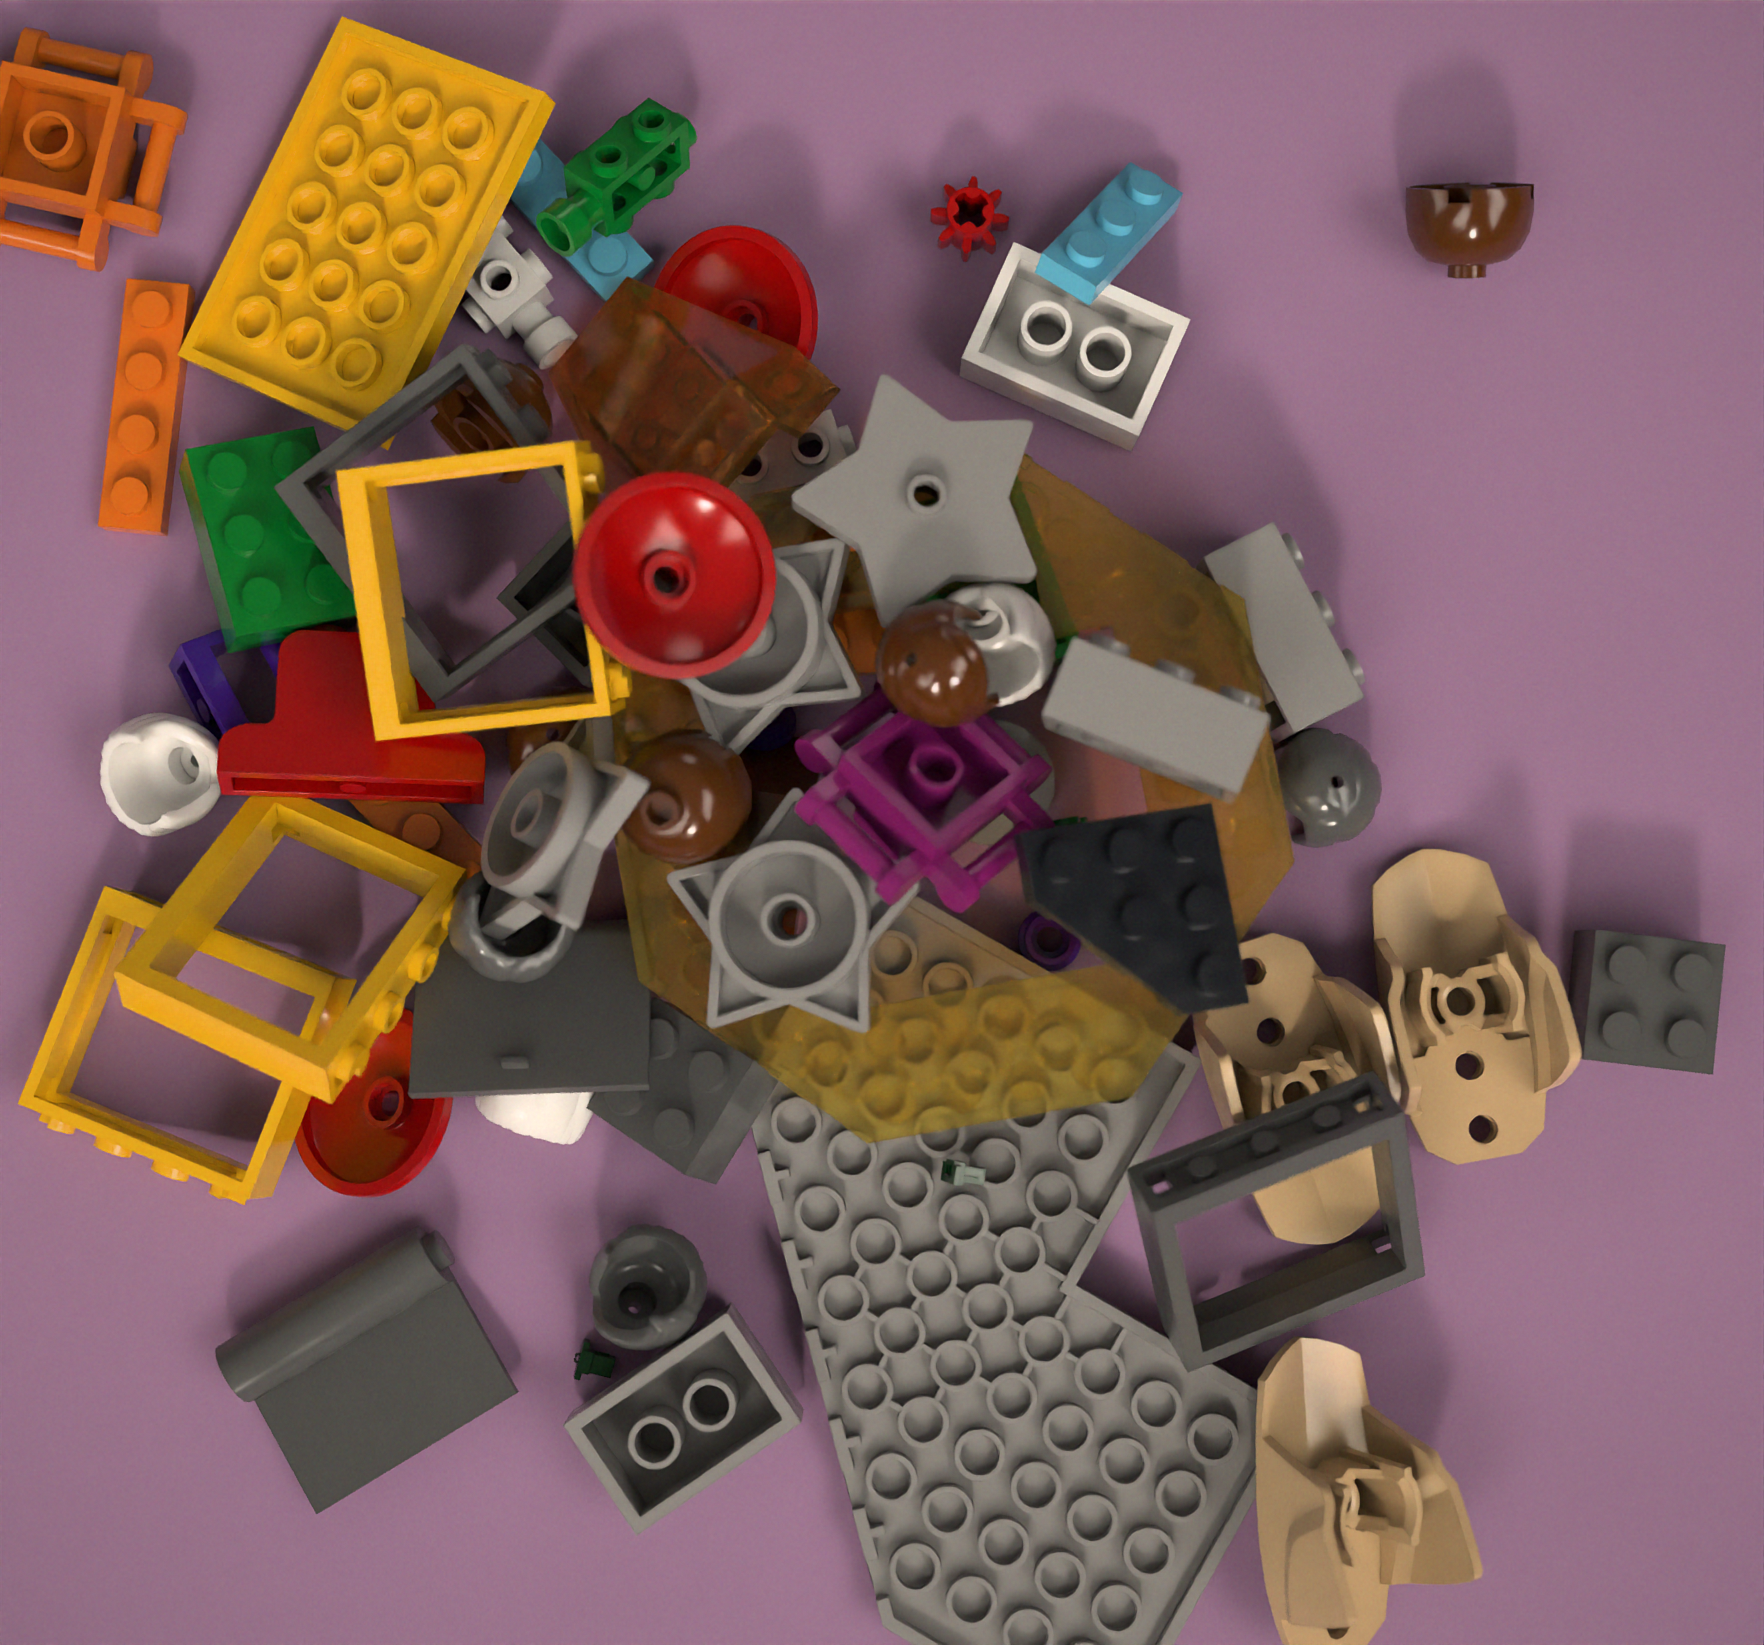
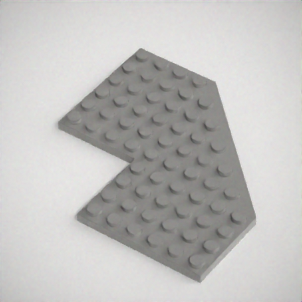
M915 896L871 949L870 1030L866 1033H859L790 1005L760 1056V1059L784 1074L751 1126L793 1291L797 1298L805 1328V1336L826 1407L835 1449L851 1501L860 1543L876 1595V1603L882 1625L913 1645H1174L1256 1498V1409L1258 1388L1215 1363L1187 1373L1167 1335L1077 1283L1130 1191L1126 1168L1148 1159L1202 1063L1201 1059L922 898ZM953 1159L965 1162L966 1165L985 1168L984 1185L963 1182V1186H956L941 1181L943 1161Z

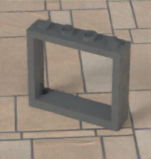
M464 343L274 487L353 595L354 591L342 511L325 490V487L337 479L336 471L352 468L469 378L520 448L547 445L545 440L553 435L542 416L530 403L525 404L523 407L519 406L506 388V385L513 381L510 373L489 348L481 353L477 347ZM564 466L536 468L570 514ZM573 578L456 665L402 593L405 617L402 616L409 669L434 703L449 698L576 604Z
M1374 1070L1126 1168L1162 1328L1187 1373L1426 1276L1405 1114ZM1365 1102L1366 1110L1359 1113L1355 1105ZM1371 1146L1383 1229L1193 1306L1175 1224ZM1165 1181L1169 1189L1156 1194L1152 1186ZM1391 1243L1390 1249L1380 1253L1376 1252L1375 1249Z

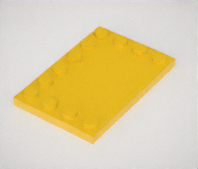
M342 16L177 355L191 364L347 432L427 371L556 103L541 90ZM395 435L379 447L388 451Z

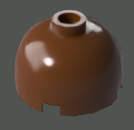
M1490 182V185L1441 183L1406 187L1405 214L1409 238L1415 250L1428 262L1448 266V278L1486 277V266L1511 258L1521 249L1530 232L1534 213V184Z
M499 358L513 381L506 385L508 391L520 407L530 403L542 416L552 432V413L549 401L543 392L544 384L540 377L525 364H513L508 360ZM470 378L434 405L438 413L430 421L436 432L458 456L520 448ZM551 436L545 440L547 444L550 443ZM531 469L504 472L497 481L505 484L519 483Z
M674 728L643 742L625 761L622 767L650 781L647 791L621 826L625 836L643 854L663 863L692 864L719 854L736 839L743 823L748 820L752 809V786L741 757L731 747L726 750L718 741L709 738L712 734L701 729Z

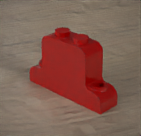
M321 624L310 630L293 632L282 641L278 654L274 717L268 723H244L225 732L218 745L216 773L221 795L484 805L486 755L480 742L464 732L376 741L360 632H347L346 629L340 626ZM414 677L419 711L436 709V702L432 701Z

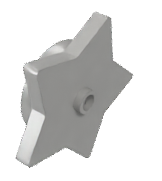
M886 374L881 375L877 382L858 451L796 490L792 494L791 507L856 550L860 556L879 622L883 628H886L904 609L920 605L943 586L954 581L1031 583L1037 573L1036 566L1008 497L1028 444L1033 423L1027 419L949 421L892 377ZM927 493L935 497L938 502L933 506L924 507L915 501L913 495Z
M838 538L772 549L776 567L775 598L767 623L757 640L742 656L720 670L695 678L675 679L689 687L706 732L712 734L709 738L718 741L726 750L731 747L739 755L785 707L858 701L865 698V689L832 624L850 552V546Z
M611 716L579 719L564 743L551 742L533 752L516 770L502 791L489 819L481 852L482 872L486 881L492 885L479 920V926L483 934L502 941L542 913L570 928L577 930L580 927L603 851L650 786L648 779L627 768L615 765L613 722Z
M793 788L789 791L746 853L673 871L667 875L666 879L669 885L712 943L707 1025L711 1028L722 1027L789 1004L859 1033H866L871 1028V949L921 889V884L919 881L915 883L903 898L894 905L889 906L874 891L877 883L851 858L844 857L836 843L816 823L809 826L794 811L797 802L804 795L799 788ZM792 909L803 911L807 917V927L798 935L789 934L783 927V918Z

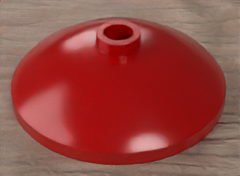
M740 225L719 226L703 231L677 249L666 262L655 282L647 313V340L654 368L666 389L676 400L691 411L706 417L723 420L752 418L765 413L782 402L803 377L812 358L818 332L817 299L810 276L801 260L789 246L772 234ZM756 318L757 330L754 337L751 338L749 325Z
M674 471L657 472L636 478L620 486L606 496L590 514L581 530L574 552L573 587L577 605L586 626L597 642L611 656L627 667L649 676L664 679H687L710 674L726 667L742 656L753 645L765 627L772 610L776 590V567L772 547L761 522L750 507L734 492L716 481L697 474ZM658 568L668 571L672 576L673 585L668 593L658 590L654 584L653 577Z
M404 1007L402 1015L392 1031L387 1034L380 1033L369 1049V1059L362 1075L359 1077L353 1074L332 1104L313 1095L311 1096L296 1134L295 1143L310 1173L321 1184L334 1192L354 1197L372 1198L383 1196L402 1188L427 1166L445 1135L451 1115L453 1097L411 1099L408 1094L414 1011Z

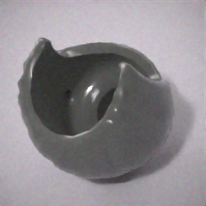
M1308 728L1297 732L1289 740L1285 741L1267 759L1269 782L1275 798L1290 814L1303 822L1304 833L1291 836L1294 843L1306 847L1320 848L1338 842L1349 841L1357 837L1372 821L1375 809L1380 803L1381 775L1377 765L1372 762L1370 753L1356 740L1341 733L1333 734L1328 729ZM1332 778H1335L1337 780V788H1334L1332 786Z
M482 870L475 873L460 888L451 910L448 934L450 943L461 957L466 958L468 965L477 973L494 981L525 983L535 981L547 975L562 960L566 951L572 945L576 929L570 928L542 913L502 941L483 934L479 926V920L492 885L486 881Z
M649 1224L629 1226L616 1238L609 1239L595 1256L589 1274V1287L593 1295L592 1319L597 1331L614 1345L632 1350L664 1349L674 1346L683 1340L695 1325L707 1293V1275L694 1244L683 1235L660 1225L651 1226ZM629 1307L636 1308L638 1313H632Z

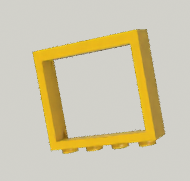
M571 441L336 471L376 741L609 716L626 708L625 697H630L632 693L631 669L611 656L597 642L585 624L593 692L419 711L415 679L409 669L402 616L405 617L387 493L388 486L563 465L574 547L576 548L577 540L584 524L599 504L598 495L603 494L605 491V472L602 459L598 453L592 454L590 441Z
M250 796L113 970L122 1004L136 1013L332 1104L353 1074L359 1077L362 1075L369 1059V1049L380 1033L387 1034L396 1026L404 1009L405 997L416 981L419 983L425 982L434 970L439 956V948L448 936L451 910L460 888L467 880V871L458 865L308 798ZM284 835L423 897V900L319 1046L175 979Z
M104 886L18 1104L41 1113L39 1121L47 1123V1128L66 1134H74L77 1128L96 1136L93 1145L102 1151L130 1158L132 1153L135 1152L153 1160L150 1169L160 1175L179 1181H188L191 1175L211 1184L208 1193L218 1199L228 1198L245 1205L248 1199L271 1197L311 1099V1094L283 1081L281 1082L250 1163L246 1165L70 1092L114 983L115 975L113 970L123 959L136 926L146 929L165 905V903L132 890ZM216 924L197 949V951L315 997L299 1037L318 1046L346 1009L357 982L354 978Z

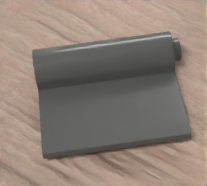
M654 919L582 920L580 927L575 930L572 945L566 951L562 960L547 975L535 981L525 983L513 981L498 982L477 973L468 965L466 958L461 957L450 943L448 934L439 948L438 960L429 978L423 983L417 981L415 983L408 1092L410 1098L650 1090L651 982H655L657 974V944Z
M414 1227L220 1344L215 1349L217 1363L226 1382L244 1402H256L316 1514L334 1505L519 1392L451 1272L449 1266L455 1263V1259L447 1242L437 1230L428 1234L422 1227Z

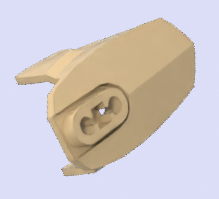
M1421 849L1406 856L1387 869L1371 885L1373 944L1379 1002L1386 1017L1402 1090L1399 1099L1404 1114H1408L1425 1151L1452 1164L1459 1165L1523 1153L1544 1130L1546 1092L1551 1088L1562 1085L1574 1072L1581 1060L1579 1038L1561 977L1554 963L1541 951L1536 937L1528 933L1508 916L1489 863L1467 854L1442 849ZM1462 1054L1471 1055L1477 1063V1069L1472 1076V1080H1466L1457 1073L1456 1060ZM1479 1115L1485 1118L1490 1125L1489 1136L1483 1141L1474 1140L1469 1133L1471 1121Z
M1271 932L1238 943L1241 960L1250 958L1255 962L1257 968L1256 975L1253 978L1254 984L1248 985L1246 983L1249 1004L1193 1013V1027L1208 1088L1223 1129L1374 1070L1396 1102L1399 1103L1402 1090L1393 1044L1385 1014L1377 1001L1345 978L1331 977L1323 974L1307 947L1301 941ZM1268 1018L1274 1023L1276 1032L1272 1040L1262 1043L1257 1037L1258 1025ZM1365 1102L1355 1105L1359 1113L1366 1110ZM1371 1146L1252 1193L1272 1235L1276 1238L1300 1244H1330L1351 1235L1370 1220L1380 1208Z
M1294 1336L1286 1342L1270 1360L1259 1377L1257 1389L1256 1506L1259 1547L1267 1596L1283 1645H1368L1386 1619L1389 1585H1447L1477 1580L1482 1577L1483 1573L1478 1547L1458 1484L1443 1466L1438 1452L1409 1434L1370 1405L1360 1353L1341 1344L1313 1337Z

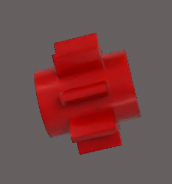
M975 176L971 177L968 187H963L957 191L949 184L944 185L943 197L947 208H932L930 217L931 223L945 225V229L938 237L939 249L947 248L952 244L957 249L962 250L961 257L963 262H968L971 251L982 247L991 255L994 254L997 243L995 237L991 234L992 230L1000 232L1008 230L1009 216L1002 213H994V209L1001 202V190L997 189L988 194L978 188V181ZM963 211L969 218L979 213L981 215L980 226L976 227L970 221L960 226L958 224L959 213Z

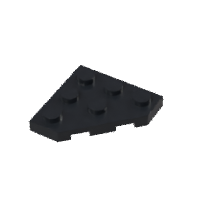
M1212 803L1025 831L1013 835L1025 903L1046 919H1054L1082 940L1080 943L1082 946L1123 976L1129 975L1157 996L1156 1001L1173 1014L1181 1016L1249 1004Z

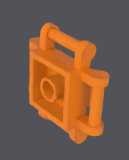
M25 27L22 30L13 63L2 60L0 67V245L3 244L75 260L79 268L101 272L108 259V236L111 225L125 228L144 236H159L163 217L158 214V209L177 135L184 134L188 114L177 107L143 99L144 92L150 87L153 77L154 65L150 54L129 50L126 55L50 39L49 33L44 30ZM46 64L117 79L118 83L115 86L48 71L43 68ZM136 123L150 126L151 131L133 204L129 205L117 202V199L124 200L137 151V141L133 138ZM7 203L83 219L80 235L77 236L6 220L4 215Z

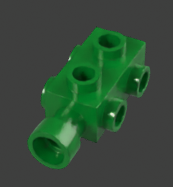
M647 98L628 115L619 118L611 129L589 147L576 153L570 162L563 167L567 199L557 198L536 217L538 231L548 246L558 254L570 257L591 240L592 230L597 231L606 238L611 234L626 232L633 225V216L652 199H661L669 196L675 188V180L690 168L689 148L697 141V134L691 122L682 114L673 112L651 98Z

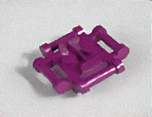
M877 680L874 683V691L824 729H811L795 742L796 753L801 762L809 770L815 773H822L825 778L801 797L794 811L809 826L816 823L877 883L874 891L889 906L894 905L903 898L915 883L926 876L936 886L937 893L944 904L957 913H963L979 899V890L1017 859L1013 835L1025 831L1055 827L1048 813L1029 796L1045 782L1053 771V767L1039 754L1032 757L987 713L977 720L961 726L946 728L930 726L923 721L914 720L900 712L888 700L882 691L881 683ZM889 712L895 714L848 751L844 752L842 750L844 746ZM843 797H846L850 802H852V803L856 806V808H855V810H854V813H853V819H854V821H855L893 860L898 861V860H899L901 857H903L904 855L906 856V858H904L901 862H899V863L896 865V864H895V863H894V862H893V861H892V860H891V859H890V858H889V857H888V856H887V855H886V854L836 805V803H837L838 801H840ZM1003 813L1013 823V828L966 867L962 868L950 855Z

